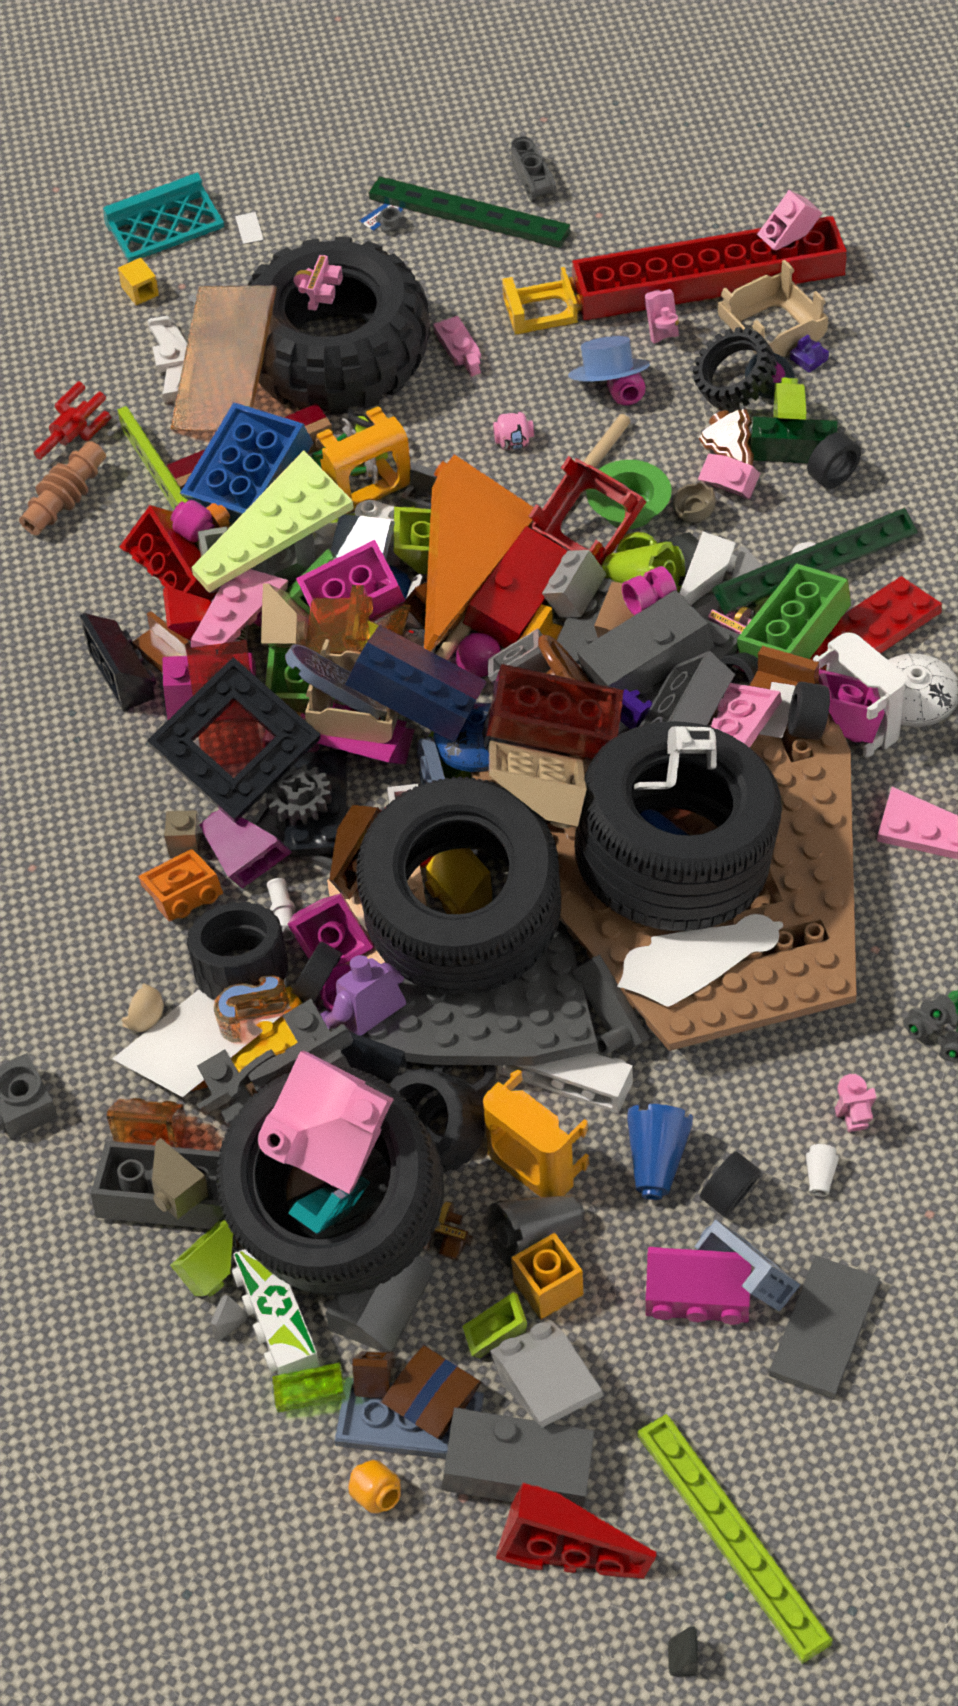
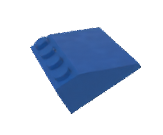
M233 402L180 494L186 499L194 500L204 507H208L212 503L224 506L230 515L229 522L234 524L303 450L308 453L314 442L303 423Z

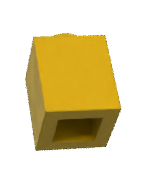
M142 258L118 267L121 287L135 305L159 296L156 275Z

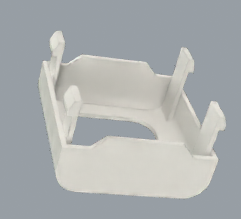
M854 633L839 635L828 643V651L821 656L816 655L813 658L814 661L819 662V669L827 664V671L858 678L867 687L880 688L886 693L885 696L867 708V718L869 720L876 718L881 710L884 709L885 712L873 743H867L864 746L863 755L869 757L880 746L885 750L900 737L906 678L902 671Z

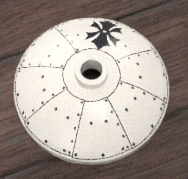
M903 654L888 659V661L904 673L906 678L901 725L910 727L929 726L941 722L952 714L958 705V678L947 664L937 658L924 654ZM878 688L880 698H882L886 693Z

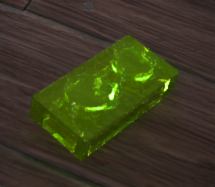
M340 1363L272 1376L275 1406L278 1413L346 1399L343 1370Z

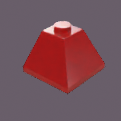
M166 586L163 589L167 628L191 641L212 601Z

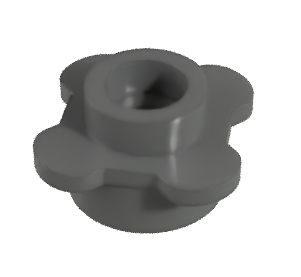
M395 207L384 208L376 216V221L381 224L380 228L383 232L395 231L398 228H404L406 225L405 220L401 219V212Z

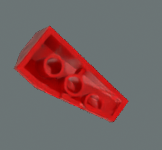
M522 1483L511 1504L496 1559L535 1570H542L543 1564L564 1566V1572L576 1573L577 1568L596 1569L600 1575L644 1579L656 1559V1552L557 1492L543 1489L540 1486Z

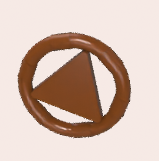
M549 635L540 636L538 638V647L551 668L544 675L558 680L565 687L567 686L582 704L589 707L595 706L598 703L597 693L580 665L577 664L555 638Z

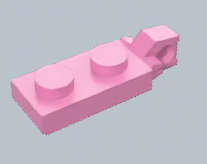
M455 316L433 324L434 333L454 365H464L470 376L480 374V349L460 318Z

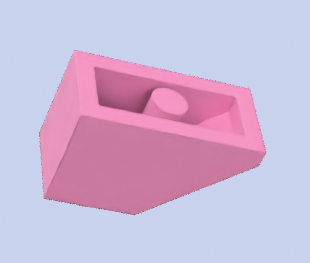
M708 454L698 480L750 500L760 472L753 466L733 458Z

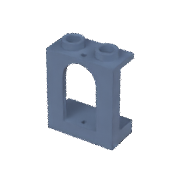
M716 1219L702 1232L700 1240L695 1245V1248L698 1250L737 1252L755 1267L742 1287L779 1312L801 1285L749 1241Z

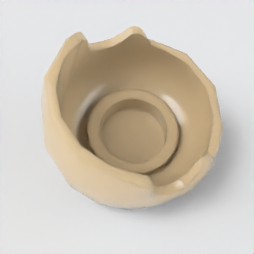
M143 984L142 988L132 997L128 1016L121 1019L123 1022L122 1026L135 1032H146L156 1025L161 1019L164 1009L161 993L152 986Z

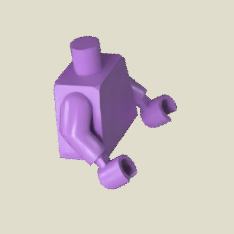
M358 955L349 962L351 971L343 975L336 982L337 995L332 1012L325 1011L320 1015L329 1029H335L343 1024L353 1033L362 1036L407 1003L398 987L404 980L401 971H397L394 966L388 963L380 964L373 958Z

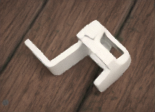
M671 727L668 731L667 740L668 754H670L667 781L639 782L634 784V789L661 790L673 787L677 779L679 754H706L707 768L715 769L717 758L714 730L708 727ZM690 732H707V740H694L691 738Z

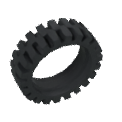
M741 327L735 328L734 333L731 329L725 330V336H722L720 333L715 335V342L709 340L706 343L708 349L701 348L699 351L701 357H696L694 361L696 366L693 367V379L702 395L715 407H722L725 410H729L730 406L733 409H739L740 403L745 407L750 404V398L754 401L759 399L760 397L757 393L762 392L764 394L768 390L765 384H772L773 378L771 375H776L777 371L775 368L777 366L776 356L762 335L755 330L752 331L750 328L745 327L743 331ZM743 350L757 352L755 366L751 373L742 381L728 387H716L712 384L714 372L719 364L728 356Z

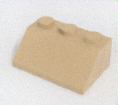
M263 584L261 643L270 647L290 648L294 644H299L307 648H318V645H321L323 641V632L319 628V624L290 597L288 592L271 584Z

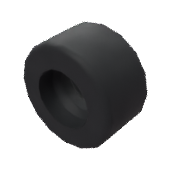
M798 682L796 684L788 715V732L791 736L819 740L822 737L830 706V691L827 686L807 682Z
M734 1151L708 1180L700 1193V1198L723 1217H726L748 1194L758 1180L761 1171L739 1152Z

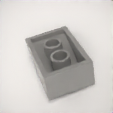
M552 1320L538 1323L530 1331L516 1338L506 1339L500 1346L490 1350L503 1386L541 1428L604 1396L598 1383L564 1332Z

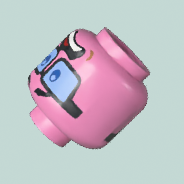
M523 412L501 414L497 422H493L496 445L500 444L503 450L526 448L529 444V437H534L532 420L527 421Z

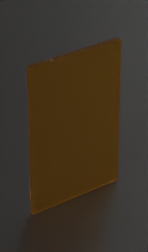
M259 285L198 286L170 427L171 430L216 432L233 402L251 408L254 407L277 287Z

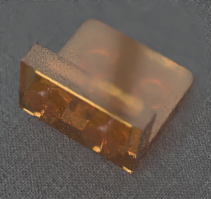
M352 585L350 598H315L312 600L305 647L320 654L323 644L327 639L330 641V653L341 655L347 650L362 652L366 642L369 640L370 630L368 621L369 614H372L373 610L372 597L368 596L364 585Z

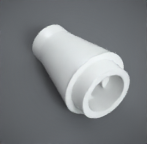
M815 1144L810 1146V1151L806 1154L810 1184L809 1193L814 1196L823 1197L829 1195L831 1182L839 1161V1157L836 1155L837 1150L833 1146Z

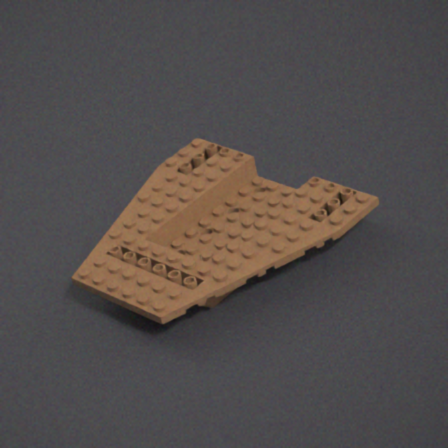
M718 707L713 713L707 726L711 727L713 719L717 718L719 712ZM830 712L825 731L819 740L791 736L788 732L787 722L782 738L759 734L750 746L769 767L776 779L782 803L781 822L768 877L760 894L748 907L749 910L743 911L731 920L713 927L735 925L744 917L752 914L764 915L774 922L780 921L783 923V927L779 929L777 944L772 949L764 952H752L714 981L670 1007H666L639 993L620 988L630 1006L638 1010L646 1020L647 1026L669 1051L856 1002L851 753L839 724L835 723ZM579 741L575 743L570 757L582 759L585 776L594 757L589 753L590 744ZM489 771L470 772L471 778L473 777L476 780L479 778L482 781L488 780L489 782L492 781L495 784H499L489 776ZM671 808L661 813L690 836L704 834L718 828L708 819L688 810ZM544 819L552 833L558 853L561 887V914L559 921L561 920L567 927V932L574 940L577 939L586 949L590 959L599 954L601 955L615 981L619 984L623 976L625 957L631 950L649 946L652 943L651 937L683 931L663 930L641 925L617 914L602 903L586 885L577 865L574 850L577 826L570 825V828H559L553 826L551 821Z

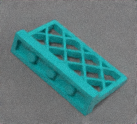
M198 172L103 207L105 226L114 235L129 263L224 228V222L205 191ZM200 197L203 200L201 207L189 204V201ZM170 208H180L177 216L165 213ZM185 210L197 213L195 220L183 218ZM202 215L212 217L215 220L209 224L199 222ZM149 216L156 217L154 224L142 222L141 220ZM161 219L174 222L171 229L158 226ZM178 224L191 227L185 233L176 231ZM125 225L132 226L130 233L119 231L118 228ZM137 228L150 231L147 238L136 236ZM155 233L167 236L161 242L152 240ZM131 241L143 245L142 249L132 253L128 247Z

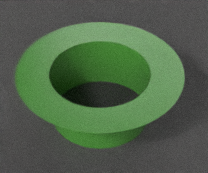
M619 460L598 469L642 496L647 502L629 529H636L646 525L652 517L659 514L667 506L670 500L671 484L664 472L650 463L639 460ZM595 489L586 490L587 500L593 510L606 518L613 526L619 527L625 518L624 507Z

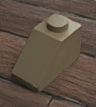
M161 1138L156 1141L152 1175L155 1194L153 1199L160 1210L163 1212L168 1211L175 1218L179 1219L208 1196L206 1178L202 1172Z

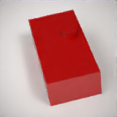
M525 526L469 604L463 624L478 633L489 634L504 648L518 641L541 604L546 605L548 603L542 593L549 583L550 577L561 563L562 557L568 550Z

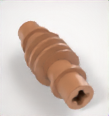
M87 441L79 451H73L69 455L70 462L67 465L57 463L49 471V474H46L42 481L38 483L36 492L39 497L29 500L28 509L19 518L20 524L26 531L33 535H39L47 525H53L57 521L56 514L59 511H62L63 508L72 510L75 507V503L82 499L81 495H85L88 492V486L85 481L88 478H94L98 474L97 468L106 459L104 450L98 444Z

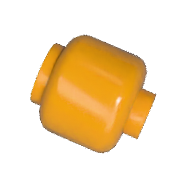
M378 1460L366 1461L356 1466L351 1472L348 1485L349 1495L370 1513L378 1514L391 1510L398 1503L401 1495L400 1478Z

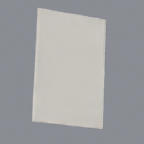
M197 990L156 1025L116 1055L113 1060L184 1097L204 1080L197 1065L226 1049L230 1057L234 1056L263 1031L256 1024L261 1021L274 1023L286 1010L292 1007L284 1004V1009L281 1012L236 1021L233 1024V1028L241 1030L242 1041H236L229 1038L226 1033L225 1027L229 1017L221 1013L218 1000H212L205 993ZM267 995L248 1003L226 1004L229 1007H234L235 1012L250 1003H258L261 1006V1011H265L272 1006V999Z

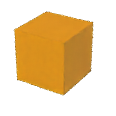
M555 1232L511 1257L513 1282L540 1320L584 1295L583 1270Z

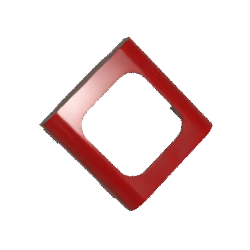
M568 456L560 468L566 474L543 509L536 504L528 517L534 521L531 528L568 551L588 550L562 533L561 524L582 492L588 489H595L621 504L625 509V518L606 547L604 548L599 541L595 540L589 549L602 567L606 557L615 551L647 502L642 496L592 465H588L578 458L574 461Z

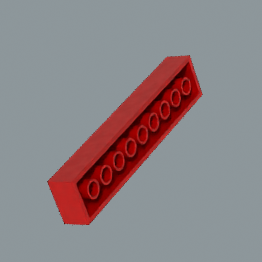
M827 216L819 218L806 236L777 251L772 249L757 235L761 228L572 260V277L575 285V294L580 297L581 313L585 321L647 310L645 295L656 290L662 292L670 289L674 295L675 305L722 297L721 293L724 288L733 293L735 289L762 276L768 275L773 277L781 273L783 260H786L793 267L792 281L795 284L845 276L847 250L834 217Z

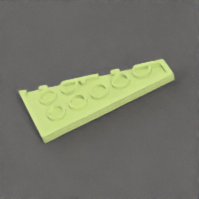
M303 450L192 566L193 575L210 593L354 509L353 501Z

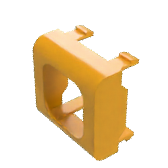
M379 406L366 411V415L374 423L373 426L339 442L330 429L316 434V437L325 447L322 449V470L353 501L354 509L346 514L355 511L356 506L362 501H376L410 485L411 463L407 434L399 421L394 416L387 418ZM392 451L397 465V472L392 469L383 457L376 461L378 473L383 479L379 480L378 484L372 483L351 493L349 480L351 471L356 466L372 458Z
M518 1069L510 1074V1079L504 1085L498 1082L484 1096L483 1106L488 1155L495 1163L539 1197L564 1196L574 1186V1178L582 1170L585 1172L589 1166V1155L587 1153L574 1165L572 1157V1144L580 1136L583 1138L586 1136L588 1121L584 1119L568 1135L559 1128L558 1117L523 1090L512 1091L522 1081V1071Z

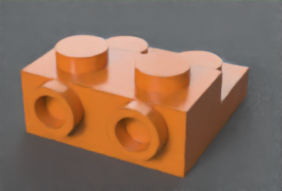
M193 849L138 876L141 886L154 899L157 909L169 922L174 919L187 917L191 910L204 904H212L217 900L218 896L224 894L217 874Z

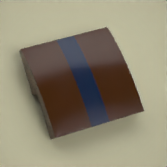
M423 1345L399 1374L381 1403L433 1437L442 1440L452 1424L454 1408L466 1409L481 1381Z

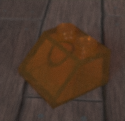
M132 1098L130 1100L118 1099L107 1110L106 1117L114 1142L155 1145L156 1141L161 1138L171 1147L182 1148L187 1125L183 1104H177L173 1101H163L162 1103L149 1102L140 1098Z

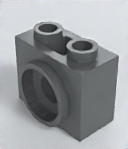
M28 1053L0 1065V1131L5 1129L10 1140L58 1118L53 1100Z

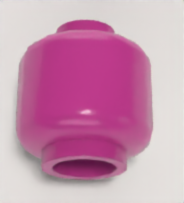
M640 372L607 380V386L612 398L623 406L636 404L645 394L646 385Z
M194 500L180 502L171 515L173 530L193 543L199 541L198 531L215 528V525L212 524L211 512Z

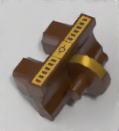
M445 1201L439 1218L441 1225L435 1228L434 1233L430 1235L431 1239L423 1249L424 1251L429 1250L433 1235L442 1237L444 1239L439 1254L458 1261L464 1246H471L473 1236L469 1235V1232L449 1225L450 1222L461 1225L463 1216L453 1213V1202Z

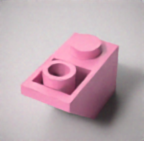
M789 190L757 235L772 249L777 251L806 236L822 215V212L807 198Z

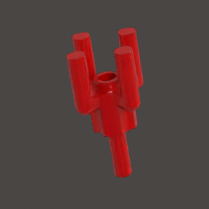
M78 381L55 403V409L60 416L49 425L51 435L33 452L35 457L42 460L58 443L67 445L78 435L84 441H89L112 419L107 411H103L87 426V418L106 400V396L98 391L88 402L82 401L76 408L70 407L69 405L86 389L82 382Z

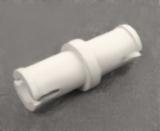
M272 879L267 883L272 902L270 910L280 920L284 941L295 939L294 934L287 925L295 912V906L290 901L285 879Z

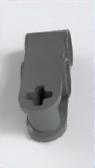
M527 136L514 138L511 142L512 167L523 184L529 200L533 201L537 196L548 193L555 195L556 183L553 174L548 170L534 141Z

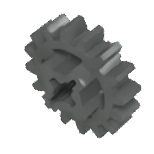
M303 764L297 770L293 766L289 772L266 792L265 799L267 807L270 808L271 815H278L280 822L289 818L291 825H294L298 819H301L303 824H307L308 817L317 820L319 819L318 811H328L326 804L332 803V789L325 773L319 774L318 767H313L309 771L306 764Z

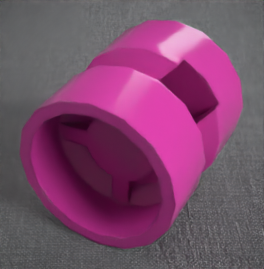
M663 566L645 572L643 577L640 575L624 581L621 588L624 602L634 616L674 590L677 591L674 579Z

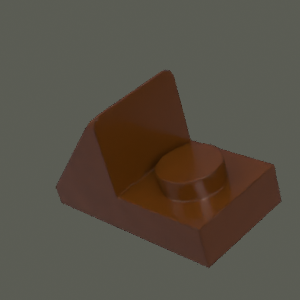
M360 1351L352 1359L354 1390L357 1397H385L390 1389L391 1369L395 1366V1352Z

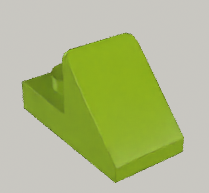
M512 1292L462 1326L471 1356L482 1358L490 1350L500 1346L504 1340L516 1338L526 1333L527 1321L518 1294Z

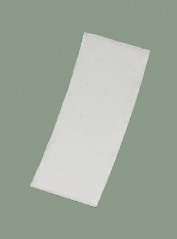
M771 683L770 690L780 691L782 702L759 734L783 737L795 685Z

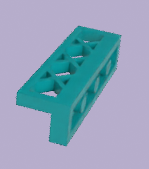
M360 1177L350 1194L340 1189L336 1191L329 1185H326L298 1200L289 1214L318 1234L348 1216L370 1182Z

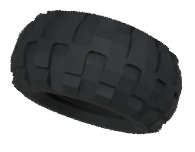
M336 236L334 241L320 242L319 238L302 241V247L293 250L286 247L273 254V260L270 261V264H261L252 274V278L245 287L244 294L241 295L235 315L238 348L242 355V361L254 380L258 381L261 387L271 394V397L282 404L292 401L298 410L318 404L321 409H329L331 415L348 413L347 408L360 405L365 410L380 404L379 400L382 399V395L389 394L394 396L405 387V383L409 380L410 376L415 374L428 348L427 341L430 336L427 297L423 287L418 280H415L414 274L405 265V262L395 253L388 255L381 245L370 241L357 244L352 241V237ZM319 255L328 256L329 265L342 267V281L340 285L327 284L335 286V298L332 304L319 303L317 310H309L310 297L307 293H300L298 291V287L294 283V277L300 270L308 268L314 270ZM349 314L367 321L361 328L340 336L318 337L299 330L307 322L326 315Z

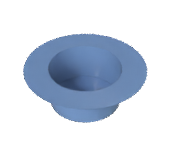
M624 336L602 337L587 341L581 345L583 366L572 370L568 377L578 381L616 379L641 372L648 368L650 363L643 359L632 358L630 338Z

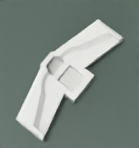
M169 316L151 318L148 320L149 329L160 345L153 347L157 373L166 372L162 393L163 403L190 399L194 368L197 363L195 350L186 342L176 323Z

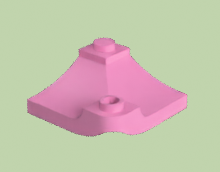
M300 1051L273 1110L266 1117L259 1132V1146L266 1155L281 1163L296 1166L350 1194L382 1130L380 1127L393 1098L365 1085V1081L306 1051ZM273 1133L280 1137V1144L278 1146L273 1145L270 1141Z

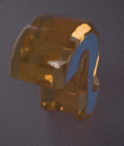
M263 976L259 979L260 985L258 986L245 983L234 984L225 988L216 997L213 1009L220 1034L224 1039L232 1043H242L240 1021L280 1014L288 1008L290 1003L285 983L280 977Z

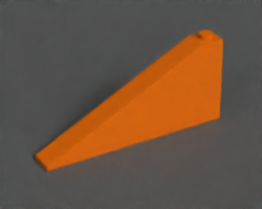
M455 454L447 463L442 461L434 472V476L437 479L432 487L424 648L430 652L433 651L469 606L524 527L530 528L534 522L528 517L534 508L533 506Z

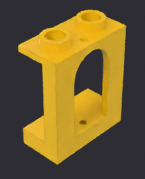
M561 267L560 281L516 289L513 277L502 279L503 300L515 335L578 323L577 311H581V301L579 295H574L573 277H568L565 267ZM556 298L565 301L568 305L562 313L525 320V313L522 304Z

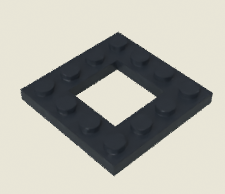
M233 657L166 721L147 742L152 749L236 823L321 739V735ZM236 702L275 738L233 778L193 741L232 703Z

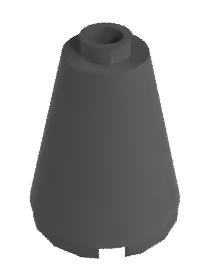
M570 1195L500 1200L489 1205L487 1224L488 1229L495 1228L497 1238L492 1239V1243L499 1258L505 1265L510 1267L512 1266L511 1257L554 1232L561 1240L580 1228L585 1212L581 1202L575 1200Z

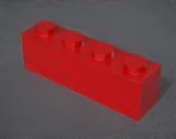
M149 505L119 547L123 551L130 553L133 560L147 568V572L153 577H157L164 587L168 586L212 600L217 592L209 593L192 572V566L201 558L199 549L195 543L188 541L173 530V522L171 521L173 511Z

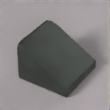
M695 1626L686 1628L668 1642L669 1674L671 1676H696V1673H698V1644Z

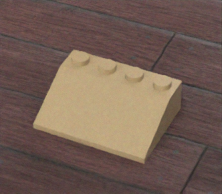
M490 741L489 776L545 820L551 821L553 826L559 828H570V825L578 826L586 793L582 759Z

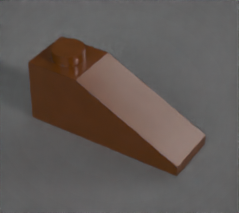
M352 805L337 829L329 881L343 894L345 899L350 900L358 888L356 867L359 850L371 823L381 813L379 807Z

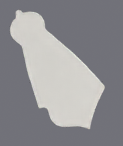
M752 914L744 917L735 925L709 927L651 937L652 943L649 946L635 948L626 955L623 976L617 987L639 993L666 1007H670L714 981L752 952H764L772 949L779 940V929L783 927V923L780 921L774 922L764 915Z

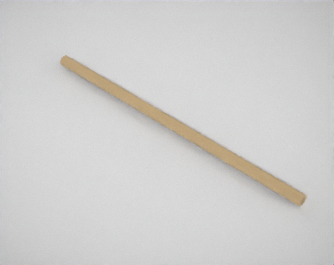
M620 414L583 462L596 468L631 422L629 417L625 414ZM465 616L436 651V655L448 661L462 639L470 633L472 628L463 624Z

